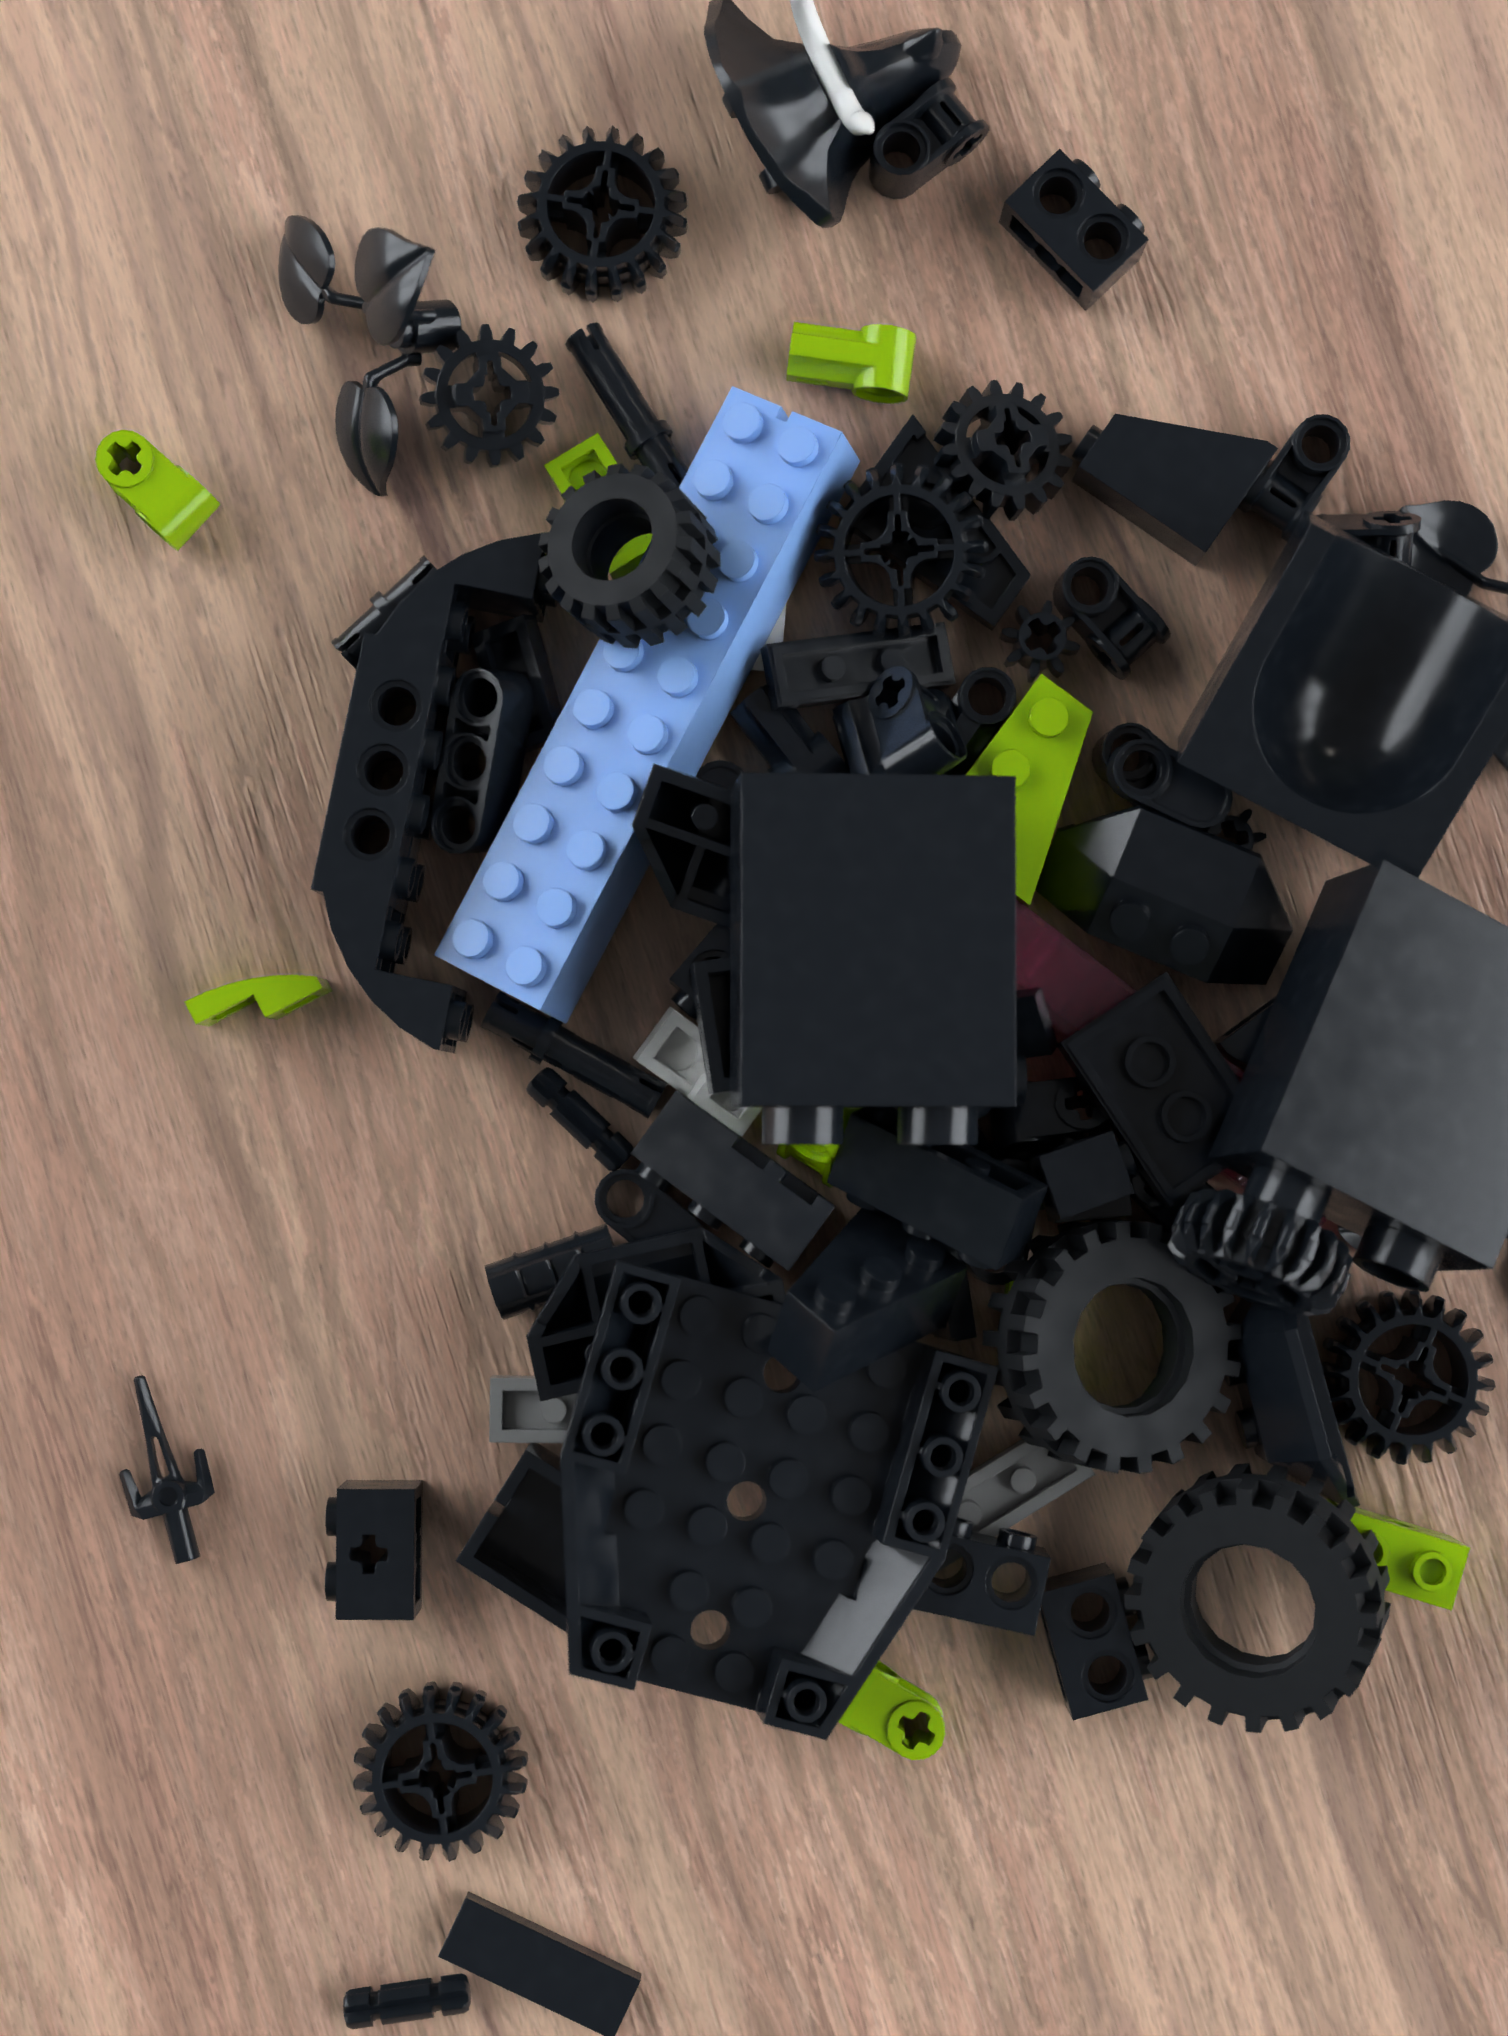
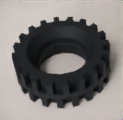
M1091 1219L1090 1222L1072 1221L1057 1225L1059 1234L1056 1236L1037 1235L1027 1243L1033 1253L1032 1257L1028 1261L1013 1260L1003 1270L1014 1281L1009 1293L992 1292L987 1306L1001 1312L998 1331L983 1330L982 1345L997 1347L999 1365L996 1366L999 1368L994 1385L1004 1386L1008 1396L997 1405L1004 1418L1020 1421L1024 1425L1018 1436L1026 1443L1049 1450L1047 1456L1059 1461L1113 1473L1124 1470L1142 1474L1153 1472V1461L1175 1464L1184 1459L1185 1456L1180 1443L1186 1440L1203 1444L1212 1434L1203 1422L1208 1412L1225 1414L1231 1400L1219 1393L1224 1376L1239 1378L1241 1363L1228 1360V1341L1242 1339L1241 1324L1226 1322L1223 1307L1235 1301L1233 1294H1226L1225 1290L1206 1284L1205 1279L1190 1274L1186 1266L1179 1264L1168 1248L1172 1233L1162 1232L1163 1225ZM1126 1284L1141 1290L1152 1301L1162 1324L1163 1353L1156 1377L1141 1397L1127 1405L1109 1406L1097 1402L1084 1389L1075 1368L1073 1339L1080 1315L1094 1295L1110 1285Z
M1250 1463L1235 1464L1228 1475L1216 1477L1212 1470L1201 1475L1188 1490L1184 1491L1181 1489L1177 1492L1141 1539L1143 1541L1131 1558L1127 1570L1128 1573L1134 1575L1133 1584L1124 1594L1125 1609L1136 1610L1138 1616L1137 1623L1130 1631L1134 1645L1138 1646L1149 1643L1155 1654L1147 1666L1155 1680L1169 1672L1181 1684L1173 1698L1184 1707L1196 1696L1212 1705L1207 1720L1222 1726L1229 1713L1245 1716V1732L1261 1733L1267 1720L1280 1719L1284 1732L1299 1729L1306 1715L1315 1712L1318 1718L1322 1720L1333 1713L1339 1699L1346 1694L1348 1697H1351L1358 1688L1368 1666H1370L1382 1640L1381 1635L1389 1618L1391 1603L1385 1602L1384 1591L1390 1581L1387 1565L1377 1566L1373 1555L1379 1542L1372 1529L1360 1534L1350 1521L1356 1509L1346 1499L1335 1507L1320 1495L1325 1483L1312 1476L1305 1486L1288 1481V1467L1274 1464L1266 1475L1252 1474ZM1249 1545L1268 1549L1292 1563L1308 1583L1315 1603L1313 1629L1306 1641L1286 1654L1265 1657L1241 1652L1220 1639L1201 1616L1196 1600L1197 1574L1207 1559L1221 1549Z

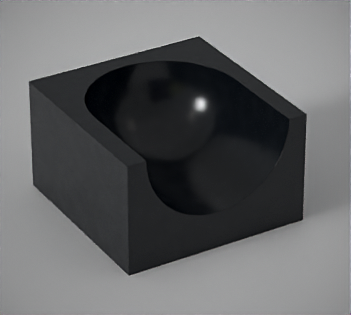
M1305 510L1178 736L1177 762L1369 864L1385 860L1418 878L1508 730V616Z

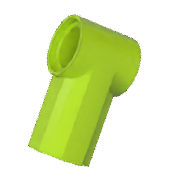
M794 322L786 381L850 389L856 397L876 403L898 404L905 402L909 394L917 337L910 330L885 324L866 325L860 331Z

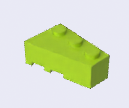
M1043 674L1038 677L966 774L1016 776V907L1022 912L1031 905L1093 715L1092 710Z

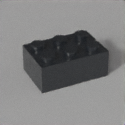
M530 1443L459 1554L456 1562L567 1632L560 1457L539 1443Z

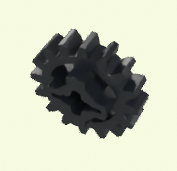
M482 324L479 328L477 341L474 342L470 340L463 330L456 332L454 339L457 350L454 353L442 345H439L434 352L437 360L443 365L441 370L425 368L422 378L428 383L435 385L434 391L422 394L419 397L420 405L435 407L437 413L425 425L428 431L437 430L442 427L446 430L448 435L441 446L444 451L450 450L457 443L465 447L464 463L470 465L479 452L486 453L489 467H497L500 463L501 451L505 450L517 462L524 458V450L521 444L523 440L536 447L540 446L545 440L541 432L536 428L537 424L552 425L556 420L557 416L544 408V402L557 398L559 396V389L552 386H544L542 378L553 369L551 362L541 363L537 366L533 363L531 358L538 347L534 341L525 345L521 350L514 346L515 329L508 328L500 340H493L489 324ZM474 356L473 376L467 383L448 385L453 370L461 362ZM501 357L516 365L526 380L516 381L501 367ZM487 374L493 391L504 393L505 400L500 401L495 407L492 417L491 413L487 412L486 403L480 400L475 401L473 396L474 393H477L484 386ZM530 408L521 428L505 437V418L512 410ZM451 411L463 412L477 424L479 437L464 430L454 419Z
M991 380L982 394L974 386L969 387L960 401H953L942 417L945 422L941 424L933 439L936 443L944 446L933 459L934 465L950 468L951 473L949 477L953 480L951 488L960 485L972 498L969 505L975 499L982 502L983 517L990 519L999 507H1003L1009 521H1015L1024 508L1034 515L1048 501L1047 498L1052 500L1065 483L1061 478L1068 472L1073 463V460L1062 455L1072 443L1071 435L1057 434L1055 431V427L1063 418L1061 412L1051 413L1046 416L1041 410L1046 396L1040 393L1031 402L1024 399L1023 384L1016 382L1008 394H1003L997 380ZM980 419L981 425L973 436L966 437L968 426ZM1039 463L1036 478L1026 482L1025 477L1031 471L1030 468L1033 464Z

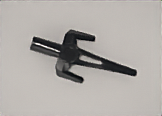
M143 1375L134 1378V1384L146 1441L152 1490L141 1497L130 1470H122L119 1476L131 1516L145 1520L163 1515L175 1564H179L200 1557L188 1508L204 1503L215 1491L205 1450L202 1448L194 1451L197 1482L184 1481L165 1436L147 1380ZM155 1437L159 1440L169 1471V1475L166 1477L161 1476L154 1445Z

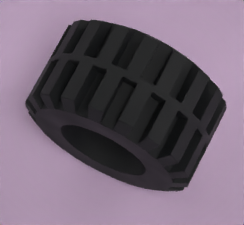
M621 463L609 465L607 475L602 477L596 470L583 476L585 485L577 491L570 486L561 495L566 502L560 510L552 507L546 518V521L552 527L550 532L541 533L538 546L547 554L538 560L540 573L549 580L545 586L550 595L560 603L562 608L590 632H593L607 643L613 644L617 640L625 648H638L641 638L650 646L663 643L664 632L671 630L677 636L688 628L683 621L691 613H694L697 617L700 616L706 608V605L701 601L704 592L714 593L718 579L710 572V569L720 567V552L712 545L718 541L715 531L706 521L704 514L669 477L660 471L654 474L648 466L634 464L629 472ZM652 534L649 551L640 565L621 578L608 580L611 562L620 548L635 537Z

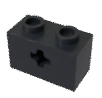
M346 1480L337 1488V1497L328 1498L325 1518L327 1536H336V1562H328L326 1566L325 1597L327 1601H336L335 1620H414L421 1610L423 1480ZM370 1535H375L377 1547L387 1548V1552L384 1553L377 1563H371L369 1551L360 1550L359 1548Z

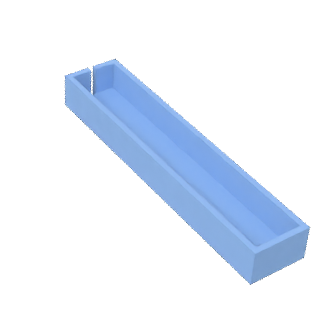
M734 386L731 387L679 486V489L704 514L706 521L713 527L718 539L712 545L720 552V567L710 569V572L718 579L714 593L704 592L701 601L706 605V608L700 616L697 617L694 613H691L683 621L688 628L677 636L671 630L664 632L663 643L650 646L641 638L638 648H625L617 640L610 644L599 639L434 956L567 1024L650 865L634 832L632 822L653 763L692 776L697 775L761 652L760 649L765 645L821 537L816 533L817 526L819 524H828L832 513L826 508L830 500L840 501L845 491L843 485L851 480L860 463L858 456L843 432L794 411L788 417L781 406ZM650 542L649 546L647 547V549H646V551H645V553H644V555H643V557H642L640 563L643 561V559H644L645 556L647 555V553H648V551H649V548H650V545H651V542Z

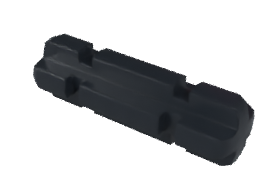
M548 1067L542 1069L526 1088L528 1094L542 1107L548 1105L553 1110L550 1115L586 1149L592 1147L597 1152L594 1157L609 1171L618 1170L632 1156L633 1145L620 1132L617 1131L614 1134L608 1129L611 1124L576 1090L573 1089L570 1092L565 1087L567 1082L555 1070Z
M460 1973L441 1976L439 1983H433L432 1978L383 1984L380 1985V1990L377 1992H373L371 1986L350 1989L343 1998L346 2026L350 2029L373 2027V2021L378 2019L381 2020L382 2025L434 2018V2012L442 2011L443 2016L463 2014L469 2010L471 2004L470 1984L467 1976Z

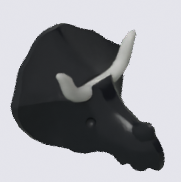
M732 0L710 1L704 26V35L711 63L725 92L722 101L730 117L738 119L750 144L765 166V169L759 174V178L766 193L775 194L783 191L816 225L822 228L835 226L841 222L847 197L855 176L871 157L875 137L879 130L913 105L932 85L944 78H949L952 74L961 51V43L957 35L952 30H942L938 27L906 31L850 47L831 45L814 1L790 0L792 14L803 42L801 44L773 39L749 20Z

